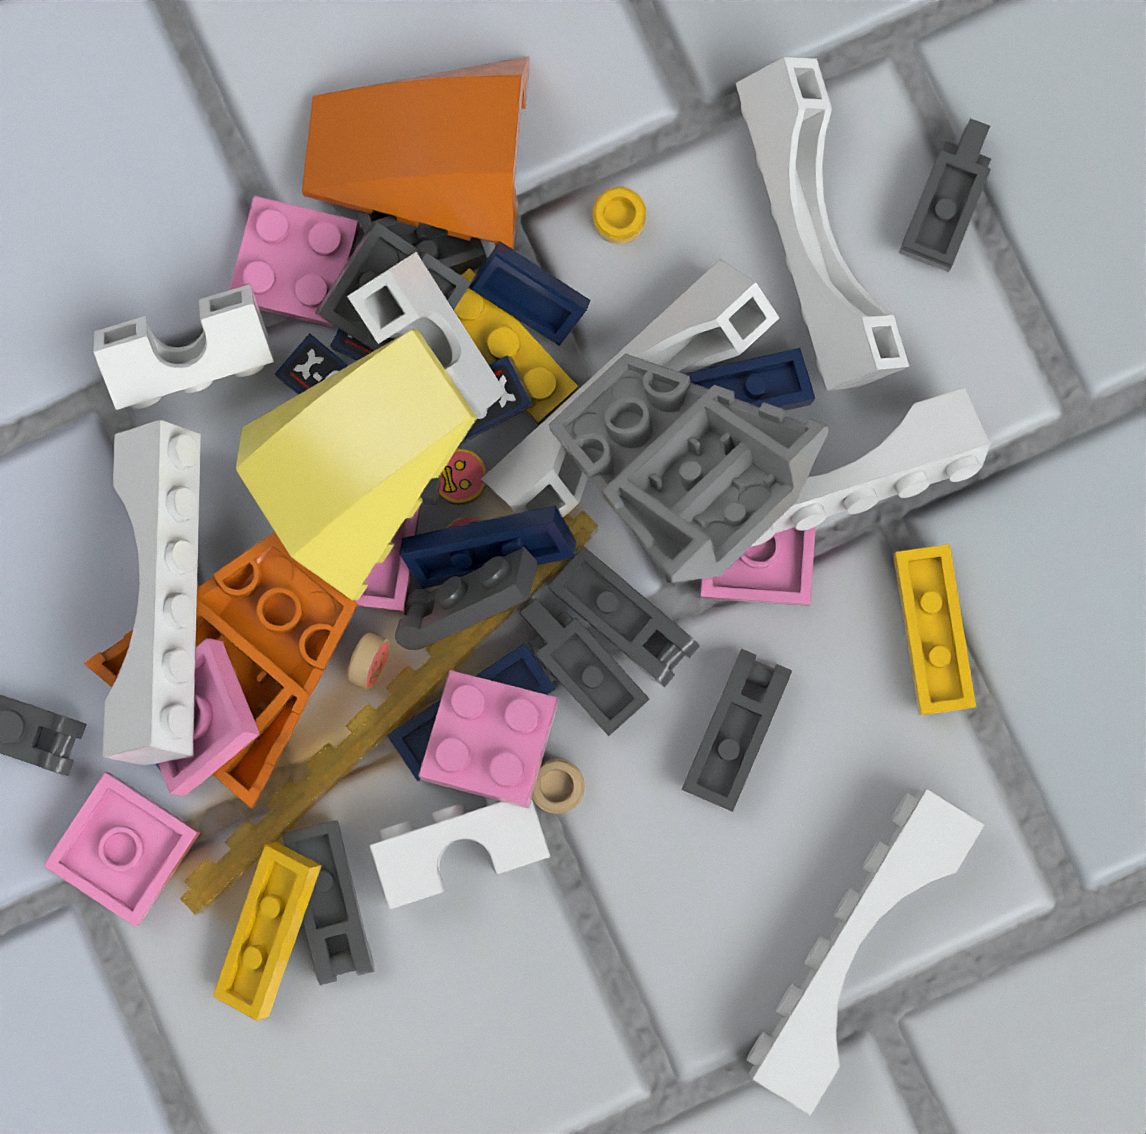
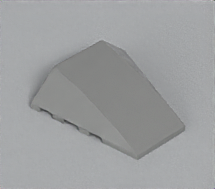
M626 353L548 424L553 435L672 583L721 576L797 501L829 432L828 425L812 419H809L807 423L786 417L784 409L764 402L760 407L735 399L734 392L717 385H713L710 389L691 383L690 377L686 374Z

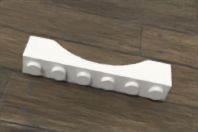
M782 57L736 83L741 100V112L749 127L756 151V162L763 174L771 201L772 216L780 231L786 252V263L793 275L802 305V317L808 326L817 356V367L824 379L826 389L830 391L858 388L910 366L894 314L876 302L855 279L842 258L830 229L823 195L822 162L825 135L832 108L818 61L813 58Z
M720 259L481 480L511 515L556 505L562 517H565L579 504L588 477L550 431L548 424L625 353L683 374L698 371L716 362L740 355L779 319L777 313L754 280Z
M962 388L914 403L902 423L881 445L853 463L829 473L807 477L797 501L750 547L760 545L771 539L775 533L795 527L797 530L811 529L821 524L828 516L847 511L849 514H858L872 508L879 500L899 495L901 498L912 497L923 492L930 484L946 479L958 482L975 475L983 466L991 442L966 389Z
M157 420L117 433L114 437L113 488L123 501L134 528L139 553L140 587L137 616L129 649L119 675L105 700L103 757L144 766L193 756L201 434L163 420Z
M919 789L915 797L907 793L901 800L891 818V822L898 826L887 844L879 840L872 848L862 866V869L869 873L858 892L850 888L843 896L833 915L840 920L829 940L824 936H820L805 961V965L811 968L801 987L791 984L776 1009V1013L782 1016L780 1022L771 1036L765 1032L759 1036L747 1057V1061L753 1064L748 1074L754 1081L810 1116L840 1067L836 1041L838 1003L845 975L859 945L876 922L902 898L931 881L956 873L985 825L928 789Z

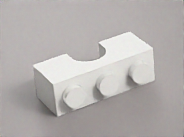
M417 252L347 296L378 344L387 338L396 339L411 329L419 330L476 416L482 414L506 393Z
M251 284L199 299L200 321L204 330L198 340L185 347H171L160 342L154 336L146 316L94 331L93 352L115 409L118 410L128 406L133 409L145 408L155 404L160 400L161 396L180 390L185 393L198 392L210 386L213 380L233 374L237 377L250 376L261 371L265 364L274 362L271 342Z
M485 797L487 807L466 813L464 803L432 813L435 824L417 830L413 829L411 820L379 830L382 841L369 846L389 909L391 910L445 892L446 887L440 871L441 858L446 848L460 839H471L482 844L491 855L497 874L551 857L533 799L531 798L529 808Z

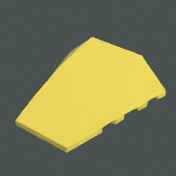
M411 329L243 426L235 469L291 558L351 600H359L368 586L365 582L366 578L376 563L384 562L394 546L391 540L405 518L413 517L423 502L420 495L431 478L439 477L477 419V416L419 330Z

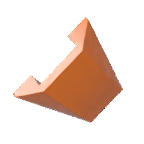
M529 57L314 95L312 98L302 183L303 196L371 214L373 210L396 216L398 222L416 227L419 223L447 230L450 236L470 241L471 237L493 242L495 246L500 241L514 250L518 208L515 175L521 109H526Z
M275 532L215 572L212 578L197 587L195 648L206 638L223 642L260 735L212 775L251 809L254 808L358 606L356 601L351 600L291 558ZM133 629L125 634L123 639L103 653L99 652L84 662L88 668L110 687H113L129 649Z

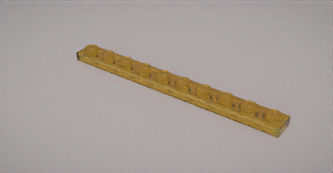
M584 510L574 519L569 514L563 517L576 539L575 554L598 532V525ZM569 559L537 565L529 598ZM526 601L427 646L425 650L431 657L416 671L410 665L404 668L386 686L391 695L376 710L368 704L347 723L345 727L351 734L336 748L330 742L324 745L306 763L311 772L296 787L288 781L267 800L265 804L271 811L259 823L254 825L250 820H247L225 841V844L231 850L216 864L210 859L205 860L186 878L184 882L190 889L180 900L195 915L204 913L260 859L265 844L277 842L282 837V834L287 833L448 677L450 670L454 671Z

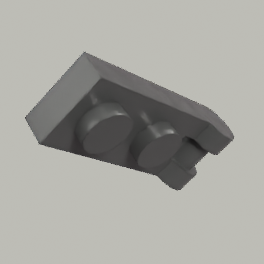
M584 545L576 553L575 558L570 560L548 586V590L664 688L675 676L672 670L682 658L686 656L690 659L700 647L688 633ZM655 631L668 641L656 656L643 647Z
M523 547L504 557H493L481 568L462 577H452L431 592L424 589L411 590L407 594L405 602V612H403L405 616L399 620L395 632L396 642L405 649L419 650L528 600L538 561Z
M742 648L681 789L731 812L734 811L792 673L791 669L779 664L772 668L755 660L756 654ZM746 681L766 688L760 702L741 695Z
M0 694V754L69 776L74 762L73 759L69 758L76 738L82 739L87 723ZM43 727L55 731L48 751L36 747Z
M338 820L282 834L285 847L322 865L303 917V924L319 985L336 982L337 975L356 971L358 976L374 972L373 957L366 937ZM346 933L350 949L331 954L327 938Z

